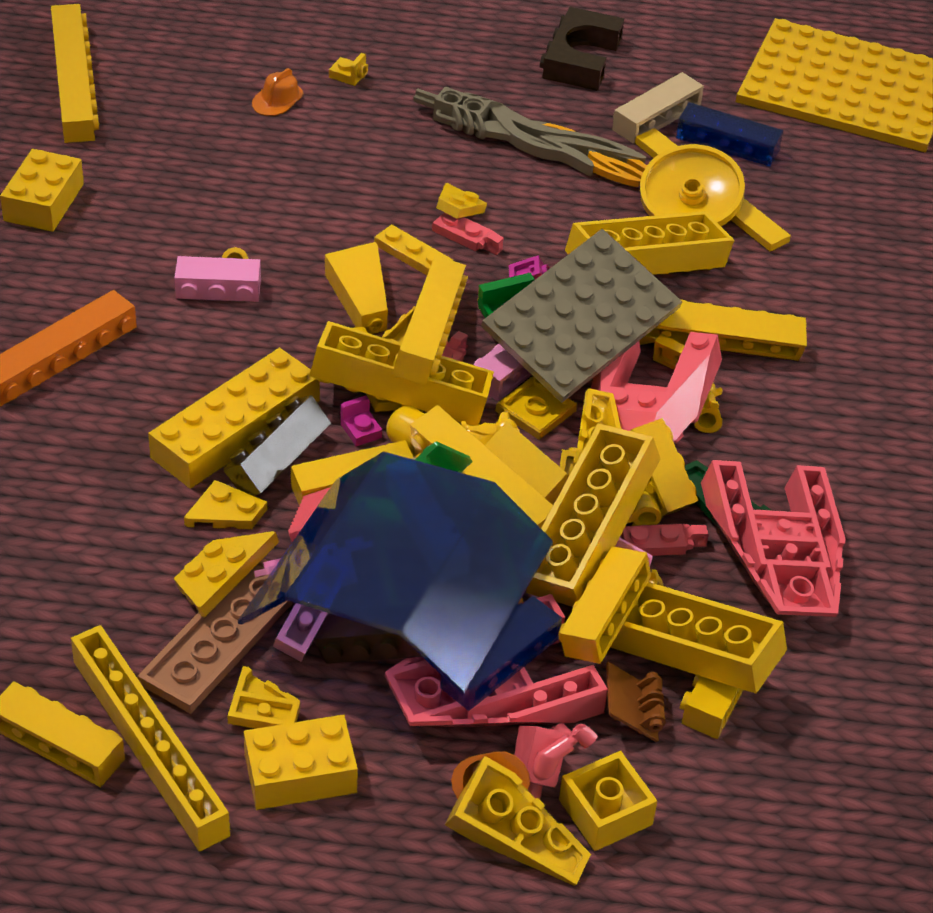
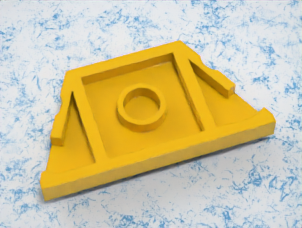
M273 531L212 540L191 562L184 566V569L174 577V581L182 594L186 595L187 600L196 606L199 614L202 617H206L280 541L276 532Z

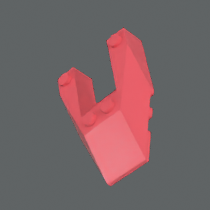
M690 332L668 387L628 383L641 353L638 341L593 377L591 389L614 394L621 429L630 431L633 428L663 418L665 424L672 431L673 442L678 443L684 436L683 431L690 423L695 424L698 421L721 364L722 356L717 334Z
M712 460L701 481L706 507L749 576L776 614L836 617L839 611L841 583L839 581L840 571L843 568L844 558H842V551L845 544V535L825 467L796 466L785 486L791 512L753 510L741 462Z
M552 594L463 620L459 623L458 628L450 633L439 656L405 658L385 672V678L410 726L480 727L575 723L603 714L608 691L594 665L536 683L532 682L518 655L560 642L558 634L561 625L565 623V616Z

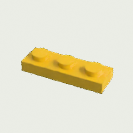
M392 224L374 237V242L377 243L378 248L426 276L435 255L453 261L450 257Z

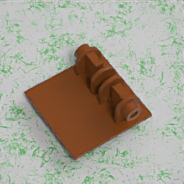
M609 661L606 662L609 715L638 733L658 742V732L666 724L662 678L656 672H649L640 681Z

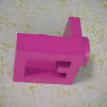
M537 255L510 264L509 277L531 273L536 280L549 270L550 267L548 264L544 265L540 256Z
M366 395L341 404V426L356 447L382 438V428L369 411L370 400Z

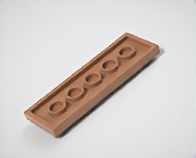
M263 558L206 617H202L198 612L137 676L142 686L191 714L297 600L298 597L292 573L284 570L255 577L254 571L264 569L263 562L268 561Z

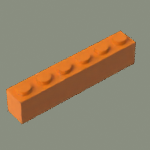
M112 290L1 353L0 407L136 328L135 306L115 290Z

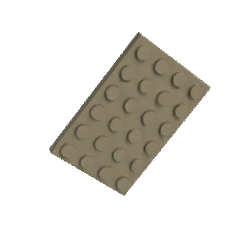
M601 229L482 320L481 327L562 403L681 307L682 301L606 231Z

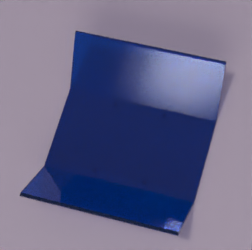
M383 451L335 480L240 616L238 624L242 625L286 601H291L395 633L407 641L460 694L465 695L551 548L553 540L495 482Z

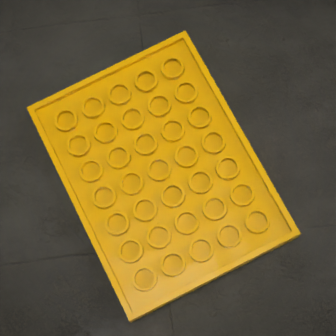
M775 18L736 95L735 102L926 153L933 136V58L923 54L906 52L900 48L894 49L882 46L876 42L870 43L859 40L856 37L839 35L833 31L815 29L809 25L792 23L786 19Z

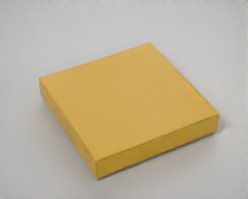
M533 376L498 402L495 411L499 414L509 412L510 419L515 421L518 427L540 440L576 412L577 403L569 398L561 403Z

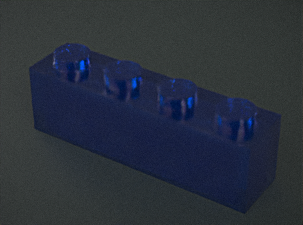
M689 102L679 117L676 138L693 144L710 146L726 154L771 167L780 151L784 130Z
M534 596L523 604H517L504 619L495 621L486 633L478 639H472L463 651L455 657H449L441 667L440 688L470 711L559 639L558 634L562 617Z

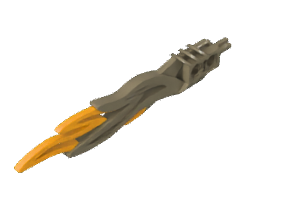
M444 87L436 95L417 89L413 97L415 103L434 109L433 120L450 125L454 130L459 132L463 130L464 133L471 136L474 134L480 139L489 137L506 140L530 155L563 162L588 176L596 173L624 185L639 187L642 174L647 166L645 164L646 156L627 146L599 136L575 132L563 126L530 120L500 102L470 92L463 93Z

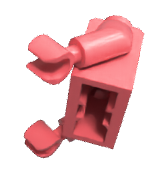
M559 723L550 729L538 726H519L514 755L525 764L529 772L530 785L528 791L535 799L537 797L541 799L543 786L556 787L563 757L574 750L573 746L577 742L583 748H588L596 741L598 736L590 727L585 724H578L571 731L563 723Z

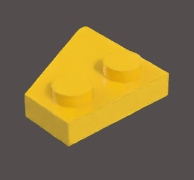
M445 183L436 208L459 219L484 213L487 203L480 200L479 195L476 193L463 191L449 183Z
M214 480L184 516V525L194 527L195 522L213 523V528L235 527L237 529H253L267 511V501Z
M243 666L227 715L228 724L257 729L297 722L300 712V700L289 693L282 692L277 685L269 680L264 683L253 676L252 669Z

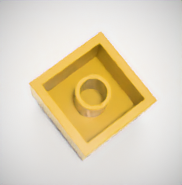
M618 751L562 776L559 801L594 852L653 825L658 801L622 751Z

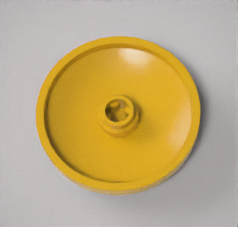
M688 144L663 151L649 162L640 181L641 202L649 216L706 211L720 226H723L737 214L744 200L745 182L738 164L726 153L705 145Z

